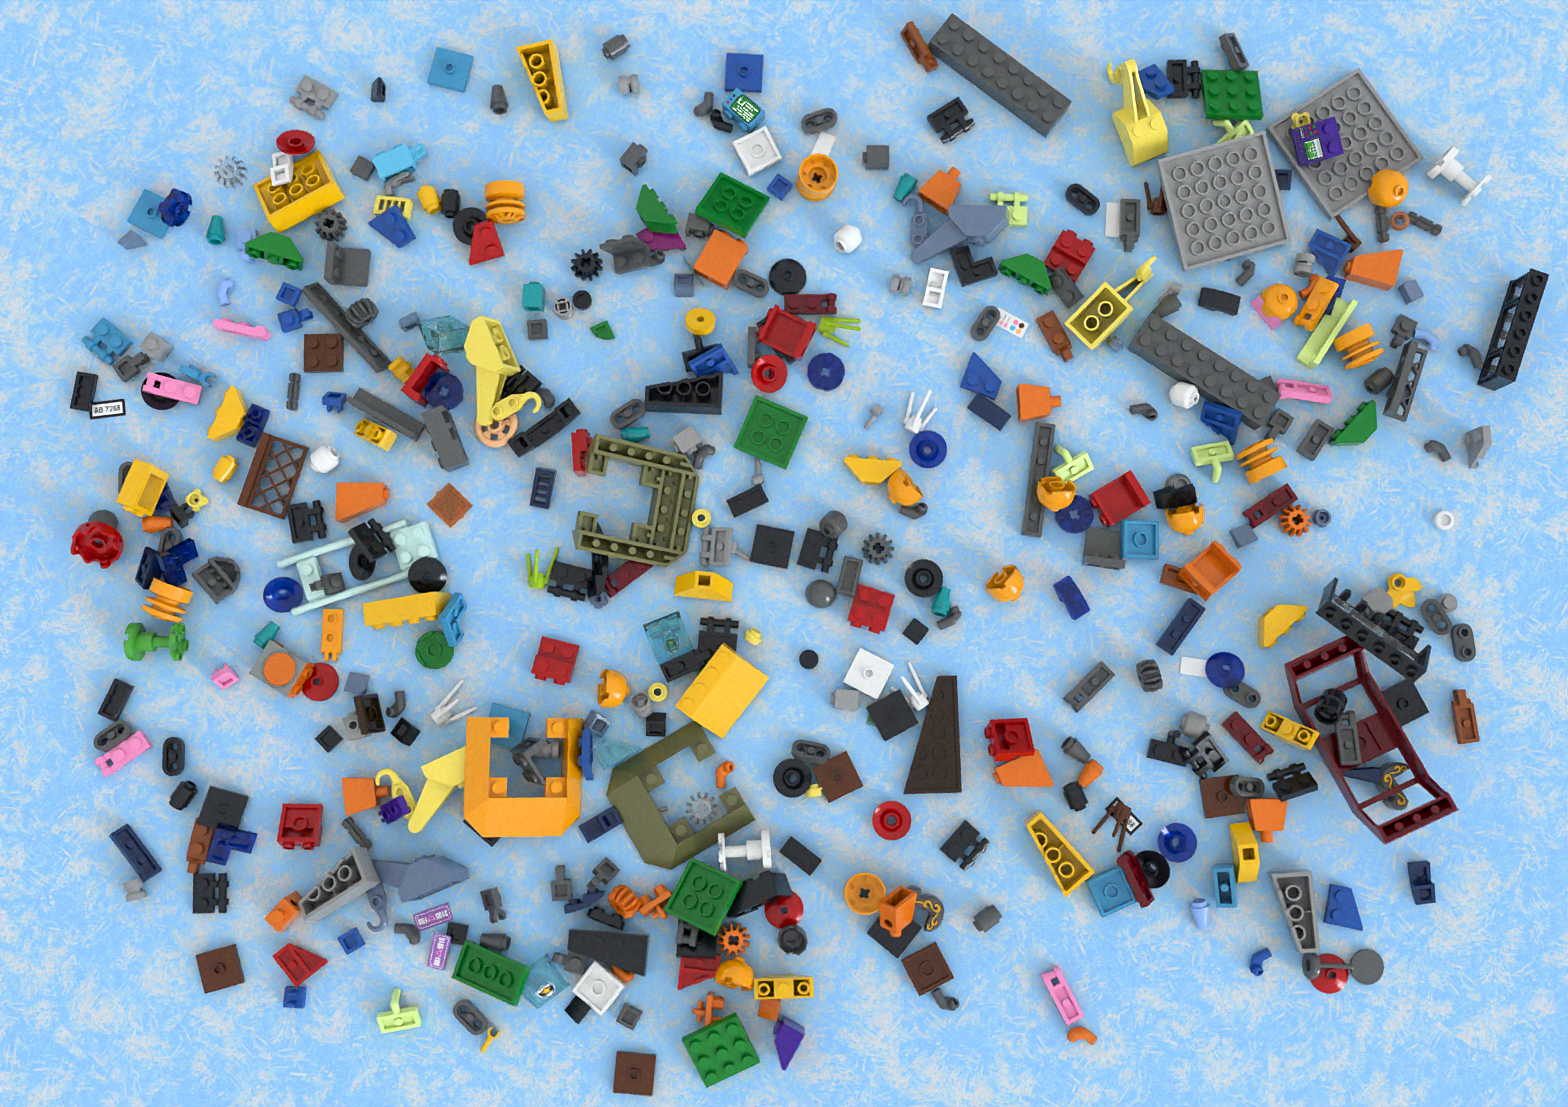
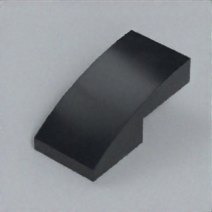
M1202 287L1197 306L1210 311L1218 310L1234 316L1238 313L1241 297L1228 292Z
M1192 483L1177 489L1168 486L1153 492L1157 509L1177 508L1197 503L1196 490Z

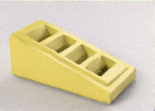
M376 195L373 214L380 215L386 211L389 202L391 203L390 208L397 204L401 209V205H404L402 214L407 221H410L414 205L411 199ZM384 201L382 210H379L380 202Z

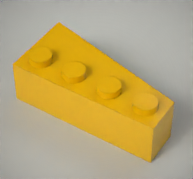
M552 39L516 47L544 114L550 122L569 119L558 48Z
M428 592L363 603L365 626L378 630L384 629L385 625L397 627L402 626V623L405 622L416 624L420 623V620H438L440 613H442L451 599L450 593Z

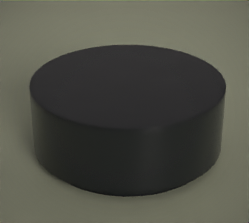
M580 290L573 295L572 301L577 309L586 310L591 306L592 298L587 291Z
M805 650L801 653L799 662L803 668L812 669L818 664V655L813 650Z

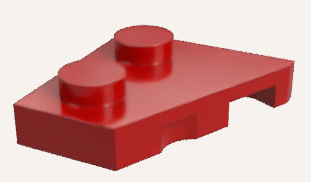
M493 219L475 223L469 265L505 256Z
M291 943L285 945L272 956L295 987H298L328 963L327 959Z
M716 954V959L681 958L677 990H682L690 985L714 978L720 966L721 954Z

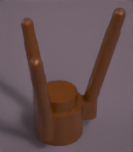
M1144 182L1147 210H1151L1150 214L1165 215L1168 210L1165 198H1163L1162 186L1160 187L1159 197L1154 198L1151 202L1148 183Z
M1337 215L1336 220L1347 233V236L1342 240L1352 244L1349 250L1352 253L1362 242L1353 234L1342 217Z
M1117 802L1115 806L1111 805L1109 811L1093 829L1092 834H1095L1111 814L1114 813L1113 818L1117 819V823L1112 837L1116 836L1121 822H1123L1117 852H1120L1128 820L1131 816L1129 814L1131 808L1120 802Z

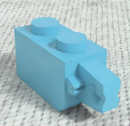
M422 143L410 147L407 144H399L390 151L378 153L376 157L372 158V161L380 179L385 183L397 174L403 172L411 174L415 172L418 167L416 163L427 157L428 154Z

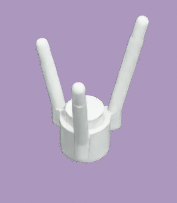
M931 390L927 391L916 416L912 415L910 418L915 394L911 392L906 417L903 421L905 430L914 434H918L919 431L922 432L924 426L937 411V407H934L921 423L920 415L929 399Z
M908 662L919 691L915 692L904 676H901V680L912 694L909 697L910 700L906 698L911 709L915 708L916 711H919L929 703L926 699L928 695L925 693L912 663ZM894 687L890 688L893 692L897 691Z
M463 680L459 681L444 700L434 708L435 711L431 713V717L439 726L443 723L448 725L452 721L478 709L473 707L449 717L452 715L450 709L459 702V699H456L447 707L444 705L464 683Z

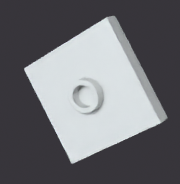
M766 126L732 142L749 176L782 161V156Z
M860 648L843 683L878 699L894 665Z
M595 960L572 989V992L602 1016L627 984L600 961Z

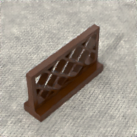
M262 432L237 504L285 519L287 513L286 506L290 505L309 447ZM274 441L281 442L285 450L275 454L272 449ZM295 448L302 449L301 458L293 460L289 451ZM287 452L291 462L281 467L277 457ZM275 459L279 468L268 472L266 468L267 461ZM294 465L296 469L295 475L287 478L283 469ZM281 470L285 480L275 484L270 475ZM268 476L273 486L262 490L259 485L260 480ZM287 482L290 488L289 493L281 497L277 487ZM274 488L279 498L268 502L264 493ZM262 494L266 504L261 507L253 506L254 498ZM281 501L283 505L282 513L273 512L270 505Z

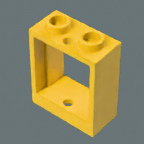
M134 459L116 502L123 505V510L131 512L133 515L143 518V515L152 517L169 474L152 464Z

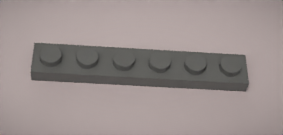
M318 282L304 286L302 290L304 295L376 373L389 369L388 365L392 362L361 328L355 329L349 324L344 315L345 311Z
M1035 423L1021 531L1023 536L1040 538L1042 534L1045 506L1039 502L1037 497V482H1041L1043 477H1049L1055 424Z

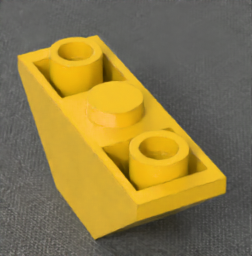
M231 385L225 391L224 401L216 411V419L208 429L207 438L216 442L241 433L250 416L241 390Z
M362 418L356 425V431L354 432V435L389 452L398 436L391 430L365 418Z
M853 454L844 457V465L861 484L881 485L902 466V462L898 461L897 458L879 460V457L867 456V459H863L859 455Z
M693 571L676 577L674 596L731 602L733 583L713 572Z
M1296 605L1272 606L1259 618L1258 646L1260 648H1271L1274 646L1281 634H1287L1292 629L1291 625L1295 621L1298 623L1306 616L1304 613L1308 608Z
M1268 711L1260 725V728L1301 750H1311L1320 734L1313 729L1271 711Z
M1250 823L1229 824L1236 883L1257 881L1260 860L1258 844Z
M780 974L754 978V1000L814 997L813 976Z

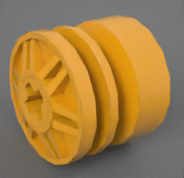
M817 153L806 157L799 167L796 179L797 190L801 196L813 202L823 201L828 198L837 182V165L833 159L824 154Z
M500 180L485 185V200L489 202L485 206L487 220L493 219V222L497 224H514L526 219V212L524 211L526 206L522 203L525 199V189L522 183Z
M1370 323L1334 339L1333 344L1338 353L1346 350L1348 352L1347 355L1341 358L1342 362L1349 359L1352 360V362L1345 365L1346 370L1362 367L1376 360L1380 354L1384 353L1383 348L1375 351L1372 349L1380 344L1379 341L1371 343L1368 341L1375 335Z
M1273 438L1260 440L1244 448L1235 456L1237 460L1246 457L1247 461L1241 463L1240 467L1250 465L1251 469L1245 473L1250 485L1287 467L1282 456L1274 458L1271 456L1278 449L1277 446L1269 450L1267 448L1268 445L1274 442Z
M154 578L149 590L157 595L155 598L146 596L145 600L153 604L152 606L143 604L141 609L158 619L181 623L183 618L176 615L175 612L185 614L186 610L178 605L179 603L189 604L194 592L171 582Z
M868 872L857 873L851 876L844 887L846 904L854 912L861 915H870L879 910V902L886 897V889L883 882L876 875ZM861 888L869 890L867 898H860Z

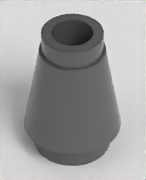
M496 84L492 86L490 108L494 114H504L507 112L509 105L503 86Z
M1175 294L1168 295L1152 312L1158 317L1164 318L1179 311L1182 304Z
M1069 736L1061 745L1065 754L1083 764L1091 756L1077 738Z
M482 933L480 937V945H484L499 953L507 952L510 947L511 937L507 936L506 933Z

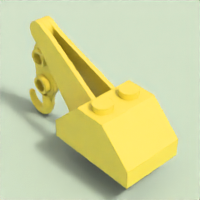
M1130 59L1121 63L1114 73L1111 68L1112 64L1109 62L1107 64V74L1113 84H1123V109L1111 114L1130 166L1134 167L1166 154L1169 151L1167 127L1161 112L1149 99L1145 98L1135 60Z
M1152 256L1135 271L1136 276L1116 289H1113L1105 281L1064 324L1093 351L1132 312L1134 308L1127 302L1154 275L1151 272L1152 268L1150 265L1157 257ZM1139 281L1140 283L1125 299L1120 296Z
M482 315L472 320L464 349L467 360L476 366L477 423L481 426H490L493 419L503 420L518 412L526 401L531 398L536 401V407L532 412L536 413L539 411L542 403L541 398L532 391L524 394H512L499 401L507 375L513 376L521 372V369L500 321Z
M465 746L421 767L425 777L428 779L417 804L409 786L399 778L394 770L385 768L377 773L375 777L377 786L380 785L381 776L389 775L392 780L393 798L400 795L404 796L411 812L405 815L404 818L409 819L408 829L412 833L422 831L457 786L459 789L464 788Z

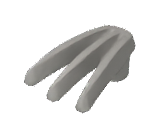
M403 172L390 178L383 186L386 196L393 197L392 189L414 182L415 178H413V175H409V172Z

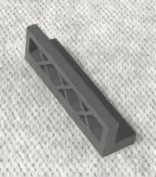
M1414 340L1409 341L1403 347L1382 414L1402 422L1407 421L1428 353L1427 350L1418 348L1419 342ZM1415 354H1421L1419 362L1414 364ZM1412 369L1415 376L1414 379L1408 381L1409 373ZM1406 386L1409 391L1408 397L1403 399L1402 396ZM1400 404L1404 409L1402 415L1396 414Z
M360 387L353 398L348 396L346 399L354 407L416 442L425 429V425L422 422Z

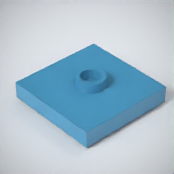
M437 47L427 80L428 84L464 93L474 57Z
M144 189L127 222L163 239L180 206Z
M1121 520L1120 558L1159 559V521Z
M492 703L489 717L509 718L508 737H490V743L513 749L523 742L531 713Z
M1120 866L1085 880L1102 918L1137 902L1131 885L1126 880V874Z

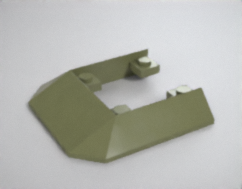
M595 434L586 452L588 458L585 473L606 477L608 460L642 467L639 485L653 488L647 525L633 522L631 524L629 540L596 533L599 515L578 511L575 530H572L575 549L660 567L669 566L687 552L700 477L684 454Z
M692 721L614 767L606 793L607 798L621 818L623 826L644 863L670 870L718 842V833H724L726 838L755 820L735 786L719 796L728 814L706 827L694 832L685 816L673 824L667 825L649 793L665 783L656 765L690 746L698 762L716 753L702 726L696 721Z

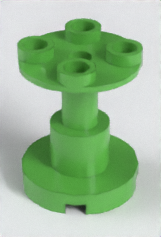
M129 623L125 630V634H128V640H124L126 658L132 659L131 661H141L145 652H155L157 648H169L171 658L174 661H181L184 651H188L189 641L185 639V624L174 623L169 636H158L156 632H146L142 623Z

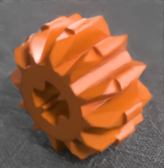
M1289 505L1288 509L1284 508L1282 510L1283 515L1278 516V519L1282 520L1278 526H1284L1282 533L1289 531L1290 537L1294 535L1297 537L1302 536V532L1307 533L1309 531L1307 527L1312 525L1308 521L1312 516L1306 515L1308 509L1301 510V505H1296V507ZM1295 517L1298 523L1294 524L1295 521H1292V518Z
M623 884L615 887L608 895L610 906L623 918H631L641 908L639 897L630 887H626Z
M730 922V929L723 926L722 930L725 933H718V936L723 939L718 940L717 944H724L720 949L722 952L729 949L727 956H730L731 952L734 951V955L737 957L739 955L738 949L745 953L746 950L743 946L749 947L750 945L748 941H745L750 938V934L743 935L747 928L744 927L742 930H739L740 923H737L736 928H733V923ZM731 935H732L733 937L738 936V938H737V942H738V943H735V942L730 943L729 941H730V938H731V937H729V936H731Z

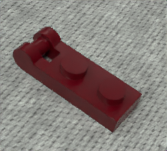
M784 294V311L795 315L836 314L837 307H835V301H837V294ZM822 302H827V307H822Z
M1286 483L1242 512L1245 518H1248L1251 522L1250 526L1254 529L1295 502L1298 498L1288 483ZM1257 510L1261 515L1258 519L1254 514Z
M628 560L607 576L604 588L607 590L609 598L614 597L651 569L653 565ZM614 579H615V580L617 581V583L619 584V585H617L616 587H613L612 584L610 583V582H612Z
M1234 711L1221 724L1258 764L1264 762V758L1274 752V749L1260 737L1237 711ZM1258 745L1262 748L1259 753L1254 750Z
M1126 850L1117 858L1116 862L1118 866L1124 869L1126 880L1131 884L1136 901L1139 902L1141 908L1147 907L1155 898L1134 853Z

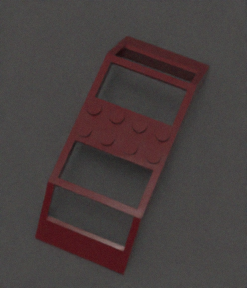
M1346 635L1285 663L1284 668L1295 711L1304 726L1318 732L1306 709L1318 704L1322 695L1302 703L1297 681L1353 656L1358 678L1335 689L1344 692L1361 684L1377 711L1376 714L1356 722L1362 764L1398 748L1415 778L1359 804L1342 773L1359 765L1340 766L1336 733L1324 738L1319 734L1314 745L1352 813L1385 845L1458 811V808L1449 792L1443 790L1426 771L1369 672L1364 652L1365 648ZM1417 783L1435 798L1380 825H1376L1362 810Z

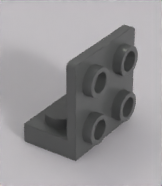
M625 235L619 240L609 239L605 243L599 244L601 250L613 255L615 273L618 275L652 267L650 245L641 239L635 238L633 235Z
M327 241L324 279L333 285L367 287L371 251L369 249L340 247L336 242Z
M1088 527L1086 529L1082 565L1114 570L1124 569L1126 561L1120 558V532Z
M528 737L510 750L513 754V761L517 766H521L524 771L522 772L523 777L528 782L544 785L546 781L530 757H536L542 752L541 749L546 746L542 739Z

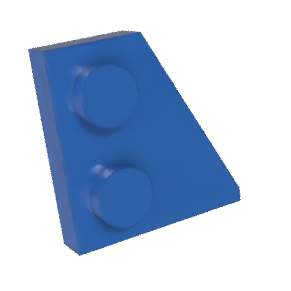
M1156 64L1138 71L1144 94L1149 95V97L1159 100L1174 92V86Z
M398 205L392 206L368 222L369 226L398 248H402L416 239Z
M1318 228L1308 244V247L1332 278L1336 275L1352 244Z
M721 343L688 362L697 378L701 375L707 374L708 376L722 371L723 374H739Z
M1205 401L1200 420L1207 426H1210L1218 435L1220 433L1229 440V444L1233 446L1237 439L1243 412Z
M1335 884L1329 885L1323 919L1324 923L1363 931L1352 888Z

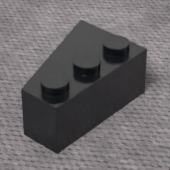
M767 870L760 873L759 877L754 880L753 878L744 880L726 915L727 918H738L758 910L759 907L770 903V905L776 903L775 900L780 897H792L793 893L786 874Z

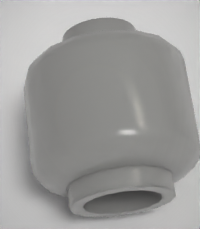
M1190 711L1188 714L1184 713L1179 728L1182 729L1184 735L1197 739L1206 731L1208 732L1210 724H1207V717L1205 715Z

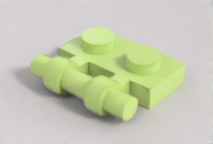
M1003 191L990 193L989 200L997 201V205H1003V201H1013V206H1007L1010 213L1008 226H1027V207L1020 206V202H1027L1028 194H1021L1020 192L1006 194Z

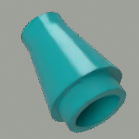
M905 173L900 177L893 198L902 203L904 198L916 187L917 180Z
M214 215L211 217V222L205 236L209 244L222 245L225 240L223 217Z
M625 427V430L620 431L621 438L625 441L637 443L650 438L648 427Z
M946 587L939 589L931 606L932 614L941 617L947 616V613L950 612L951 589Z
M270 621L267 626L254 636L253 643L264 649L269 640L274 641L280 626Z

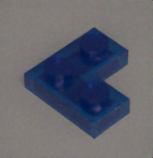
M188 538L157 555L165 583L178 587L187 582L183 565L198 557L193 539Z
M218 824L206 861L226 866L231 849L251 854L257 833Z

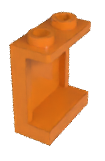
M715 229L693 270L697 275L728 290L731 284L730 280L744 255L748 253V246L741 239L737 238L735 240L731 238L730 234L726 231Z
M1214 540L1208 548L1191 562H1188L1178 575L1206 602L1236 576L1242 569V566L1237 559L1233 558L1225 550L1224 546Z

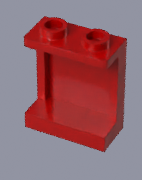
M774 305L773 309L770 308L767 312L765 325H761L758 330L759 342L801 361L817 329V325L811 321L807 322Z
M426 353L401 391L410 399L426 408L429 401L421 394L438 369L449 374L450 370L446 367L448 364L435 353L433 356Z
M1131 470L1088 495L1091 507L1097 509L1100 514L1098 516L1100 522L1108 528L1151 503Z

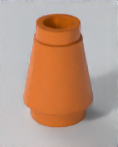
M152 515V517L142 518L143 531L149 534L163 531L169 527L173 528L172 517Z
M1091 759L1089 762H1086L1076 781L1086 788L1103 774L1104 767L1094 759Z

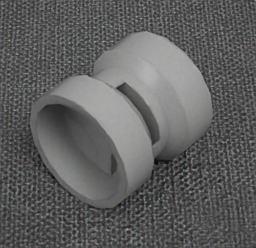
M633 74L630 77L618 76L621 95H627L628 92L640 93L637 74Z
M1298 253L1295 259L1297 264L1294 266L1293 274L1299 277H1311L1313 273L1312 265L1315 263L1316 256L1309 253Z
M893 274L889 293L895 294L898 292L908 296L911 277L901 278L899 275Z
M560 297L554 301L553 309L560 319L568 320L573 316L574 307L568 298Z
M637 692L631 697V706L638 717L645 718L652 714L653 705L645 692Z
M542 739L546 746L541 749L542 752L539 754V758L546 759L549 756L553 759H560L561 740L549 742L547 739Z
M141 878L123 882V887L128 892L125 896L126 902L147 897L146 891L142 890L144 882Z

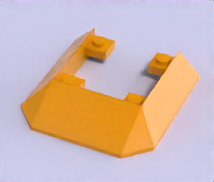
M466 717L463 818L482 837L561 836L580 817L582 766L578 764V755L582 754V748H579V737H582L583 718H546L545 738H562L561 777H544L546 781L544 784V797H507V777H489L490 737H508L509 718Z

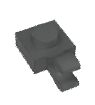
M1400 314L1390 331L1395 336L1389 346L1397 349L1398 346L1402 345L1404 339L1409 340L1418 322Z
M139 352L133 358L129 355L125 356L112 367L121 380L127 382L141 372L138 367L148 363L150 358L147 354Z
M1280 408L1276 409L1267 423V426L1271 429L1263 440L1270 438L1275 440L1278 433L1284 435L1295 418Z
M341 572L322 575L321 580L309 584L311 592L324 590L325 595L346 590Z
M605 857L593 869L592 873L595 877L586 887L593 891L601 881L607 885L620 869Z
M557 865L555 867L556 880H551L552 901L572 900L571 879H565V865Z
M498 888L480 891L485 911L489 910L490 922L497 923V915L499 920H505L506 913L499 908L502 907Z
M569 951L568 955L554 952L552 962L565 964V971L583 975L588 957Z

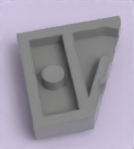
M1490 425L1480 426L1466 432L1465 444L1468 449L1469 468H1478V459H1483L1487 450L1492 445Z

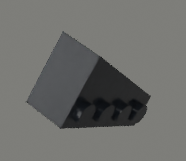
M723 371L708 376L707 374L701 375L698 378H685L677 382L645 386L644 405L646 412L722 415Z
M569 929L567 950L645 977L650 935Z

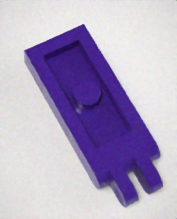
M403 795L380 806L381 811L378 812L379 816H383L381 819L382 823L386 822L387 825L411 813Z

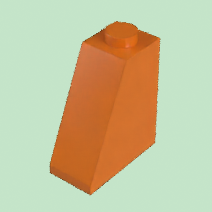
M1398 249L1354 256L1344 265V279L1388 291L1395 286L1403 250Z
M337 482L335 521L345 523L386 505L387 499L390 498V489L384 483Z
M1035 749L1034 756H1018L1013 761H1007L993 767L995 771L992 773L994 780L997 784L1000 783L1001 786H1054L1038 749Z

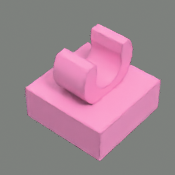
M226 663L223 664L224 668L220 670L216 668L214 673L210 675L212 681L222 690L239 681L238 674Z

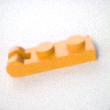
M1320 276L1301 312L1295 317L1294 325L1304 326L1306 330L1313 331L1339 284Z

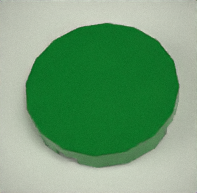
M430 631L418 639L415 655L422 666L429 669H440L451 662L454 656V647H449L444 633Z

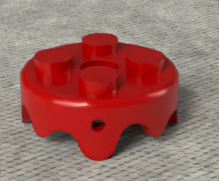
M89 521L79 525L72 536L70 552L72 555L79 554L87 564L99 562L100 567L106 569L119 559L124 548V541L121 534L112 526L103 522ZM95 539L100 540L103 543H97Z

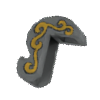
M1388 762L1380 767L1382 769L1380 782L1378 784L1375 783L1376 788L1383 793L1398 786L1394 778L1410 768L1406 763ZM1403 791L1383 799V803L1387 808L1398 811L1404 810L1409 802Z
M908 886V889L917 892L915 907L929 912L923 930L926 932L934 931L943 921L944 907L942 902L935 895L925 894L920 896L922 890L919 887Z

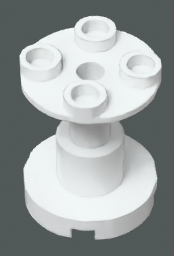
M1453 145L1430 168L1426 175L1430 179H1434L1440 173L1450 182L1454 179L1468 191L1459 202L1465 206L1472 197L1474 198L1482 190L1481 186L1485 185L1492 176L1486 173L1475 182L1462 171L1464 166L1454 159L1460 149Z
M769 829L761 830L762 840L746 841V845L726 846L725 834L718 833L721 871L727 872V858L747 857L748 861L763 860L764 869H772Z

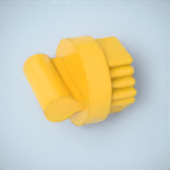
M399 356L388 365L389 370L394 372L393 376L402 383L408 381L415 370L409 361H405L402 356Z

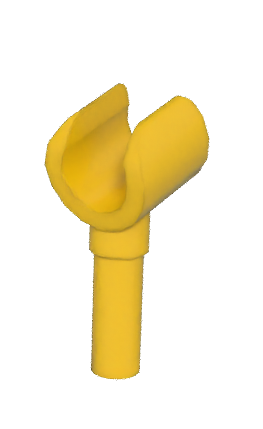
M494 1026L488 1029V1037L480 1049L481 1052H485L490 1042L500 1035V1030L496 1036H492L491 1029Z

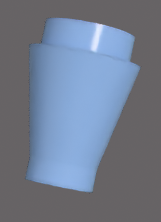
M1204 898L1193 899L1190 905L1197 929L1209 928L1210 904Z

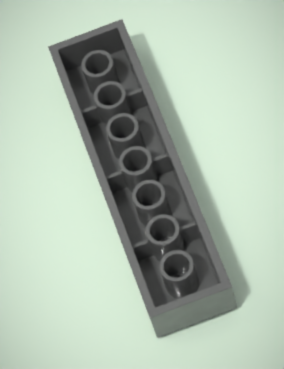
M953 13L929 41V49L934 56L1045 138L1069 109L1071 100Z
M1152 312L1145 319L1127 347L1129 351L1178 382L1195 385L1199 395L1209 402L1243 412L1241 422L1253 430L1263 425L1281 396L1280 393Z

